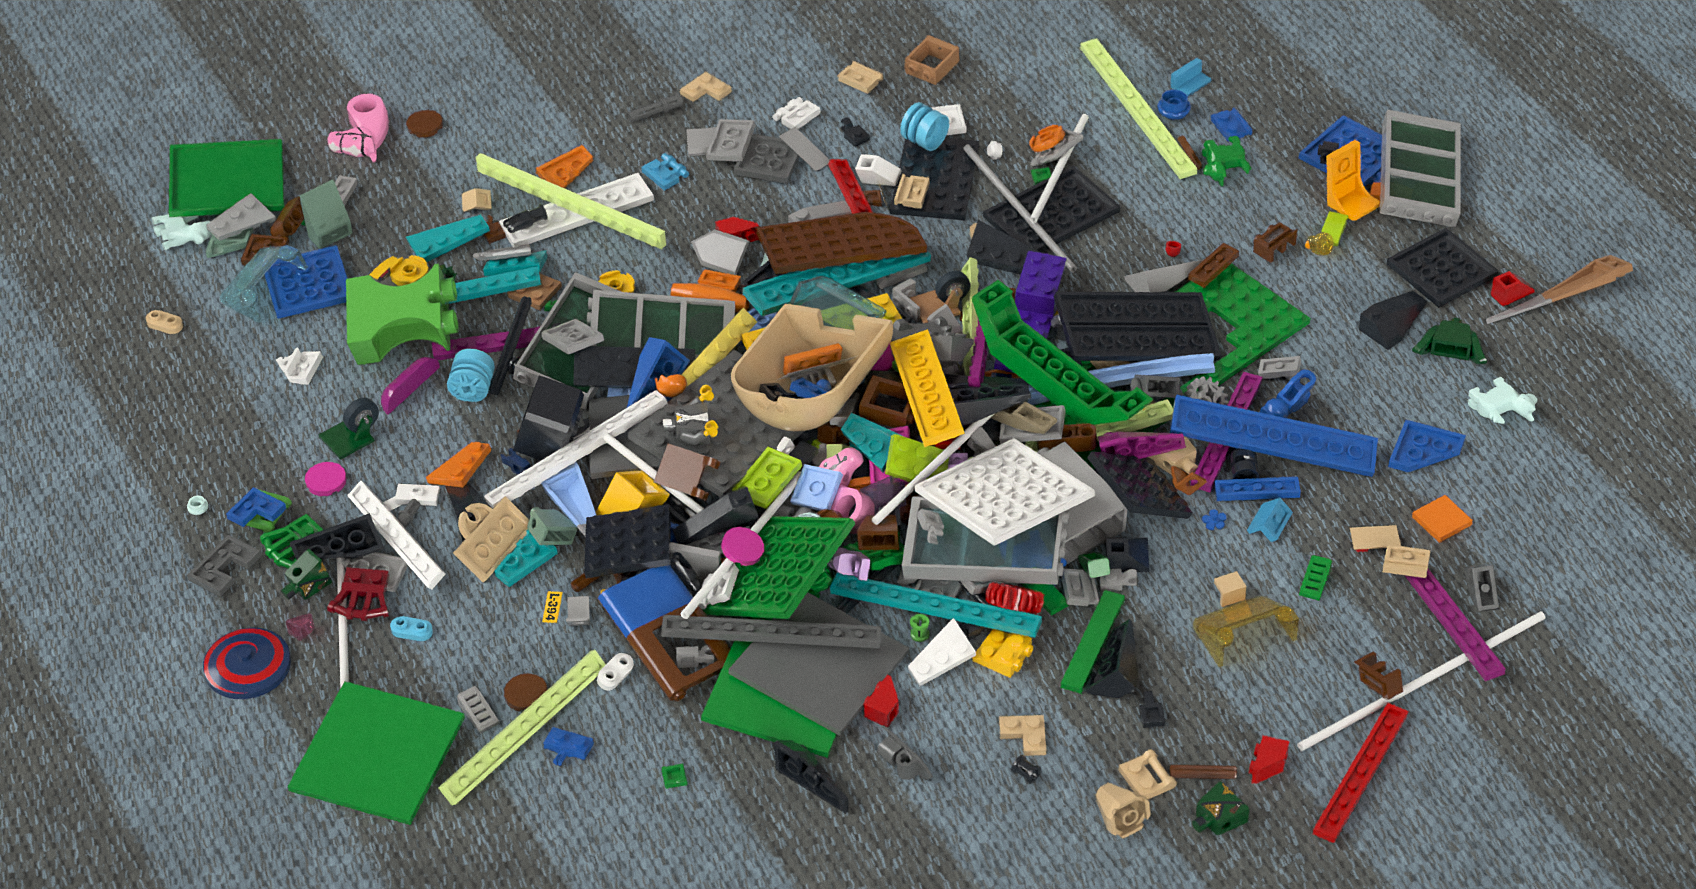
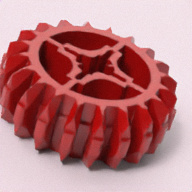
M991 582L986 590V601L989 604L1006 609L1037 614L1041 612L1044 604V595L1041 592L1025 587Z

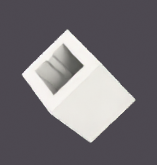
M861 154L855 168L861 183L896 186L902 172L900 168L875 155Z

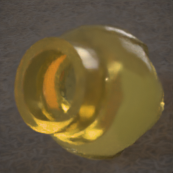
M1320 232L1309 236L1306 239L1305 247L1311 249L1316 255H1328L1333 250L1334 240L1330 234Z

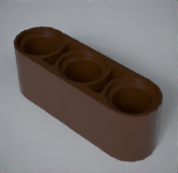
M300 196L286 204L271 227L272 236L289 237L297 231L304 220Z
M1087 423L1063 425L1062 439L1037 441L1038 451L1042 448H1049L1051 450L1066 442L1075 452L1092 451L1097 447L1096 427Z

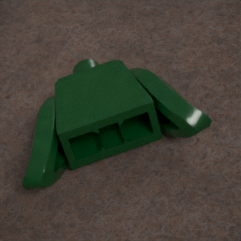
M1452 318L1451 321L1443 320L1440 325L1432 326L1412 349V352L1420 355L1431 351L1432 355L1468 361L1470 356V359L1475 364L1487 363L1479 336L1470 329L1469 324L1462 323L1460 318Z

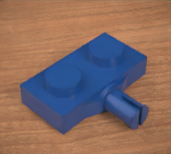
M555 727L551 729L544 740V748L557 753L553 763L555 765L558 764V766L562 765L566 757H576L585 760L594 745L593 738Z

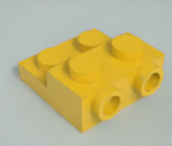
M992 629L977 649L976 656L972 657V661L1011 678L1015 671H1020L1025 657H1030L1034 648L1032 638Z

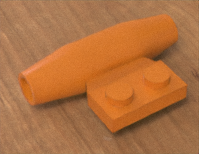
M704 269L698 279V283H674L670 292V296L735 301V312H739L743 308L747 311L749 307L747 298L736 293L741 283V276Z

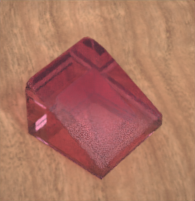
M310 613L286 620L288 633L299 641L315 629L312 614Z

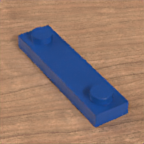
M1298 477L1215 480L1214 483L1217 501L1300 498L1301 494Z

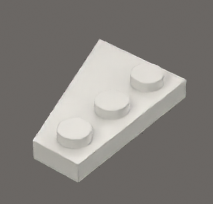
M953 618L910 663L908 669L918 685L921 686L976 656V651Z

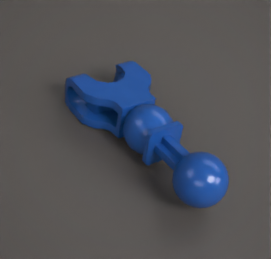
M1306 369L1301 370L1277 394L1276 398L1266 402L1261 408L1260 413L1287 418L1292 412L1298 411L1310 398V390L1316 382L1314 373ZM1304 377L1310 380L1305 386L1300 383V379Z

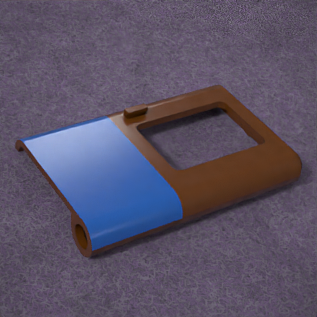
M668 565L650 568L606 589L599 595L598 601L670 701L675 700L677 702L686 696L687 689L719 674L731 648L725 640L703 639L717 658V661L688 676L681 673L653 634L654 630L662 627L663 615L681 616V612L694 598L673 568ZM700 605L690 615L708 617Z

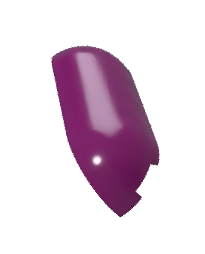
M431 357L419 358L397 376L382 392L381 406L383 411L389 415L440 368L438 360Z

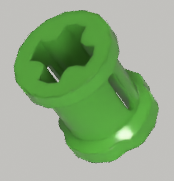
M916 614L911 617V638L916 642L926 641L930 636L928 630L929 618L924 614Z

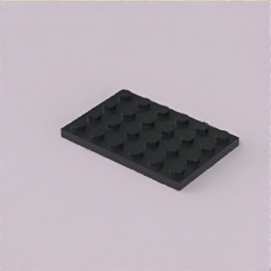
M905 138L899 165L902 172L894 187L890 214L965 220L976 163L963 148L969 144L978 154L980 141L945 138L938 148L929 151ZM902 174L905 177H911L912 175L929 178L930 184L922 208L907 207L900 203L894 205Z
M1072 166L1061 172L1037 222L1053 241L1059 244L1119 213L1121 206L1075 166ZM1050 178L1014 195L1031 215ZM1007 199L983 211V217L997 230L1039 252L1049 249L1048 245Z

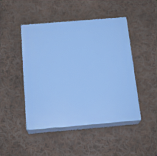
M804 464L790 502L793 505L819 511L823 509L831 510L843 474L838 471Z

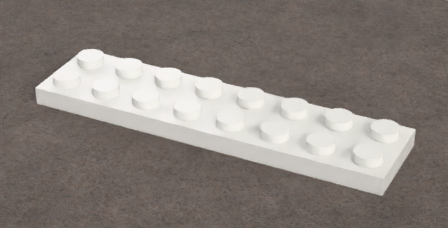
M639 173L578 193L583 197L619 212L654 200L652 192ZM554 203L543 205L548 219L535 222L531 227L510 233L503 226V222L506 219L500 220L499 224L511 245L518 247L591 223L594 220L557 206Z

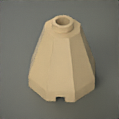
M1111 783L1101 786L1096 793V802L1107 830L1112 835H1119L1125 838L1141 830L1144 826L1142 821L1144 818L1148 820L1151 815L1149 800L1143 795Z

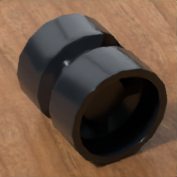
M1240 448L1234 450L1230 455L1232 479L1259 478L1256 452Z

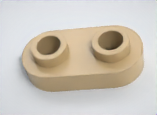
M154 310L146 316L148 327L158 331L175 334L183 328L182 319L173 314Z

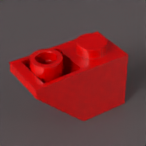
M736 217L715 222L716 230L749 240V242L759 240L757 235L758 223Z
M1511 271L1493 278L1491 296L1503 307L1535 292V289L1523 278Z
M886 675L882 681L877 683L875 691L871 696H867L863 703L865 718L887 728L899 713V700L890 675Z
M1265 735L1262 736L1261 743H1256L1254 750L1256 761L1251 760L1249 774H1252V783L1257 784L1283 772L1288 756L1289 741Z

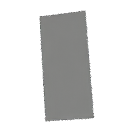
M796 127L779 136L815 171L828 165L830 159Z

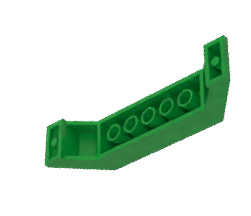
M996 280L972 297V302L990 354L1056 406L1064 405L1065 413L1079 424L1096 425L1126 421L1152 403L1153 399L1138 387L1132 391L1114 392L1022 321L1012 296L1013 291L1001 281Z

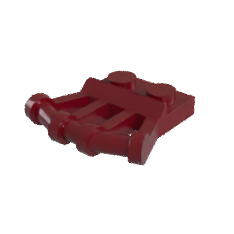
M347 567L341 591L334 600L330 601L327 611L330 613L336 612L348 620L361 618V621H368V619L383 616V618L389 617L384 598L390 576L389 571ZM351 595L349 607L341 606L345 598ZM358 596L366 597L362 610H355ZM373 597L379 598L381 608L370 610Z

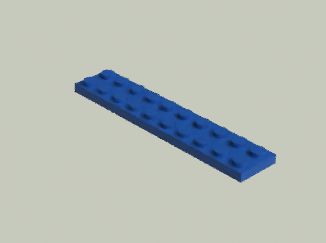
M1176 395L1170 433L1183 434L1184 437L1248 449L1258 453L1373 477L1378 444V438L1181 395Z

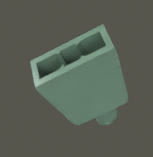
M539 507L531 509V517L527 529L539 545H571L573 543L578 528L571 520L555 509L541 510Z

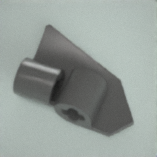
M883 725L882 728L887 731L889 737L879 744L877 753L890 765H896L897 775L901 779L910 780L917 775H920L924 780L931 779L933 776L922 759Z

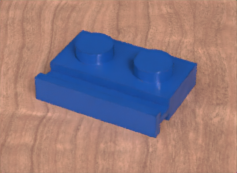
M1232 108V111L1225 110L1211 115V121L1228 142H1230L1229 137L1231 136L1242 138L1247 134L1252 135V128L1236 108Z

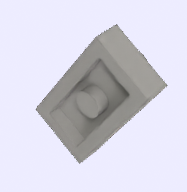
M1300 356L1262 359L1258 375L1262 376L1263 379L1285 376L1287 380H1291L1300 371L1301 358Z

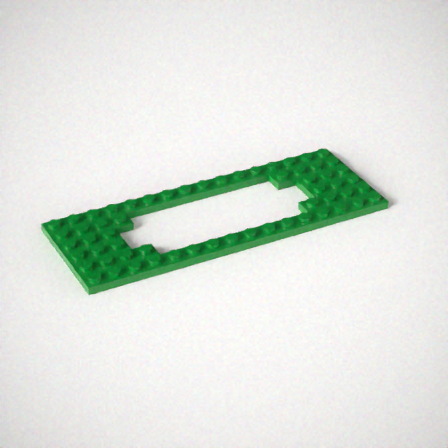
M1232 263L1205 288L1190 281L1175 292H1202L1208 313L1210 311L1214 312L1236 328L1226 336V341L1237 349L1214 364L1215 373L1199 374L1181 386L1180 389L1184 396L1187 397L1185 395V392L1188 390L1187 386L1196 378L1200 379L1202 376L1206 380L1211 377L1213 383L1218 381V386L1304 328L1310 323L1311 318ZM1082 361V367L1087 371L1096 369L1090 361ZM1165 397L1161 400L1168 399L1172 408L1174 407V398ZM1047 401L1033 406L1038 408L1056 405L1051 401ZM1065 413L1064 425L1079 424ZM1166 422L1152 425L1132 432L1151 433ZM1099 441L1097 442V447L1092 451L1101 452ZM1091 451L1076 452L1093 470L1095 469L1087 458Z

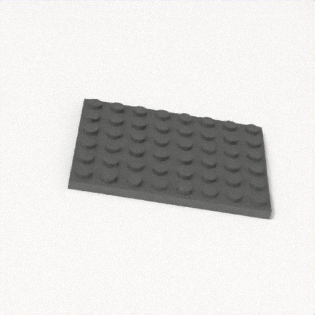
M735 350L686 387L681 394L668 401L667 405L655 411L628 433L629 440L661 460L669 443L720 461L719 469L705 466L699 482L700 485L719 497L732 491L767 447L777 450V446L783 437H787L793 442L805 432L787 431L770 426L754 416L743 405L731 381L732 369L743 356ZM709 385L714 393V398L711 401L705 400V403L707 402L709 421L714 420L718 425L717 436H710V445L698 444L692 446L687 443H678L675 431H663L662 420L674 419V409L676 407L691 402L698 395L701 396V387Z

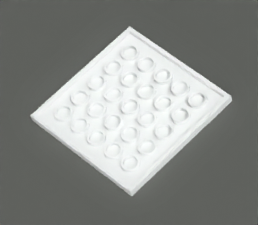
M1015 438L915 485V492L994 546L1095 496L1094 489Z

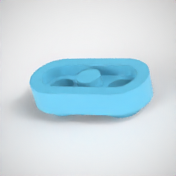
M400 616L393 619L390 624L392 634L399 638L425 641L433 634L431 623L422 619Z

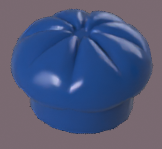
M1168 90L1162 94V99L1158 102V111L1169 120H1179L1189 114L1191 105L1187 99L1188 96L1183 91Z

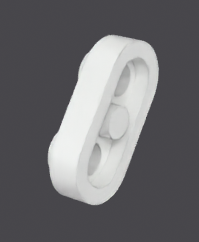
M625 653L616 654L600 670L597 677L598 685L604 690L616 688L632 671L634 662L631 656ZM606 675H611L612 678L609 679L606 677Z

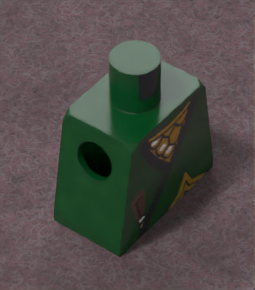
M308 549L285 572L289 584L281 592L288 600L296 594L307 600L333 582L322 560Z
M1220 781L1198 801L1196 806L1197 818L1192 821V825L1199 833L1209 828L1215 835L1219 836L1247 823L1250 808Z

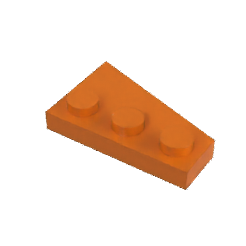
M581 145L537 167L536 174L541 179L565 189L593 162V156Z
M471 442L426 477L428 484L464 487L490 453V444Z

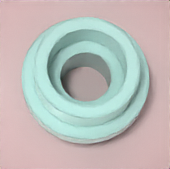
M193 496L188 501L187 509L193 515H200L207 511L208 502L202 496Z

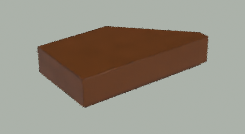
M1181 135L1177 140L1197 170L1203 167L1202 163L1185 136Z

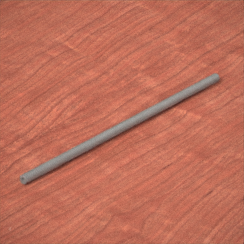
M969 144L965 145L963 150L1055 255L1067 258L1066 267L1069 271L1075 272L1077 270L1076 265L1038 222L1032 223L1030 221L1031 214Z

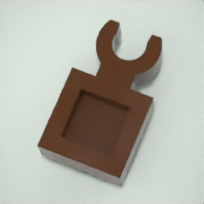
M488 215L486 223L490 231L483 234L487 242L491 244L506 238V234L499 222L493 223L492 216Z

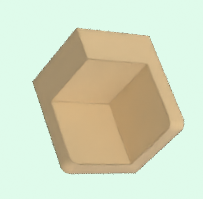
M475 188L462 193L463 211L492 209L490 190Z
M1237 571L1214 579V584L1221 593L1220 605L1222 607L1245 600L1246 585Z

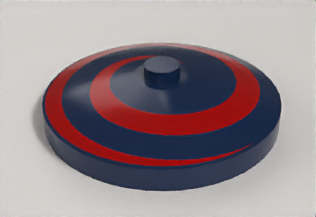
M244 628L222 636L208 649L203 660V672L210 688L219 695L231 699H251L272 691L285 679L291 666V656L286 642L278 634L262 628Z

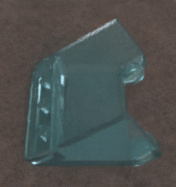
M289 245L261 248L221 293L220 301L223 305L260 323L262 320L254 308L258 297L252 288L278 258L306 270L308 266L300 251Z
M824 276L800 281L790 301L792 305L821 309L825 326L855 330L853 324L855 315L882 319L886 314V310L883 307Z

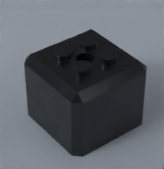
M539 375L524 414L513 451L543 460L571 443L574 439L571 436L575 437L579 426L576 422H580L583 413L580 410L584 398L581 389Z

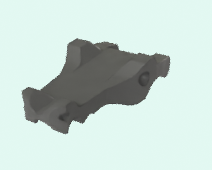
M938 317L935 322L913 324L908 323L903 318L898 319L893 324L891 342L927 329L929 332H951L952 326L948 325L947 320L943 317Z

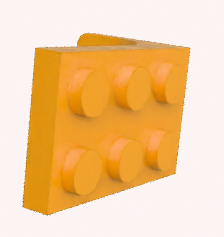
M1356 140L1327 155V206L1341 214L1348 215V218L1353 221L1380 207V201L1371 196L1362 183L1360 173V142Z

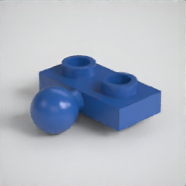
M802 377L791 382L789 390L795 392L801 398H812L829 392L831 390V383L826 379H821L814 384Z

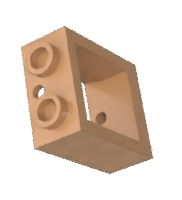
M928 35L905 58V73L936 85L959 62V47ZM928 55L943 60L935 69L921 63Z

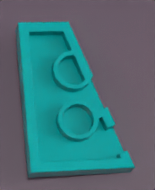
M527 530L526 536L516 543L514 551L508 554L496 568L495 576L510 587L557 555V548L554 545H539L530 531Z

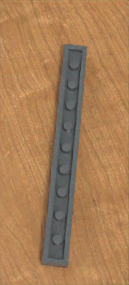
M663 615L662 637L880 648L881 626L689 616L688 619H684L682 616Z

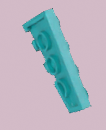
M477 215L407 236L406 240L416 256L428 262L489 232L490 229L482 215Z

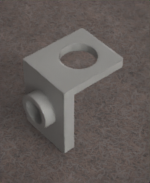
M589 596L568 597V618H566L568 626L590 625Z

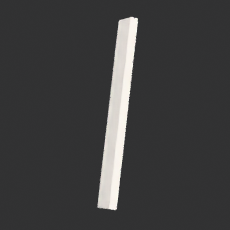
M360 481L349 493L348 497L364 515L370 513L374 525L380 534L423 583L432 590L446 573L367 484Z

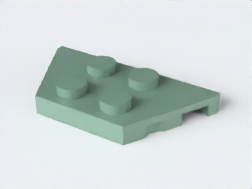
M252 227L245 229L240 234L220 241L212 234L206 250L207 258L246 248L254 229Z

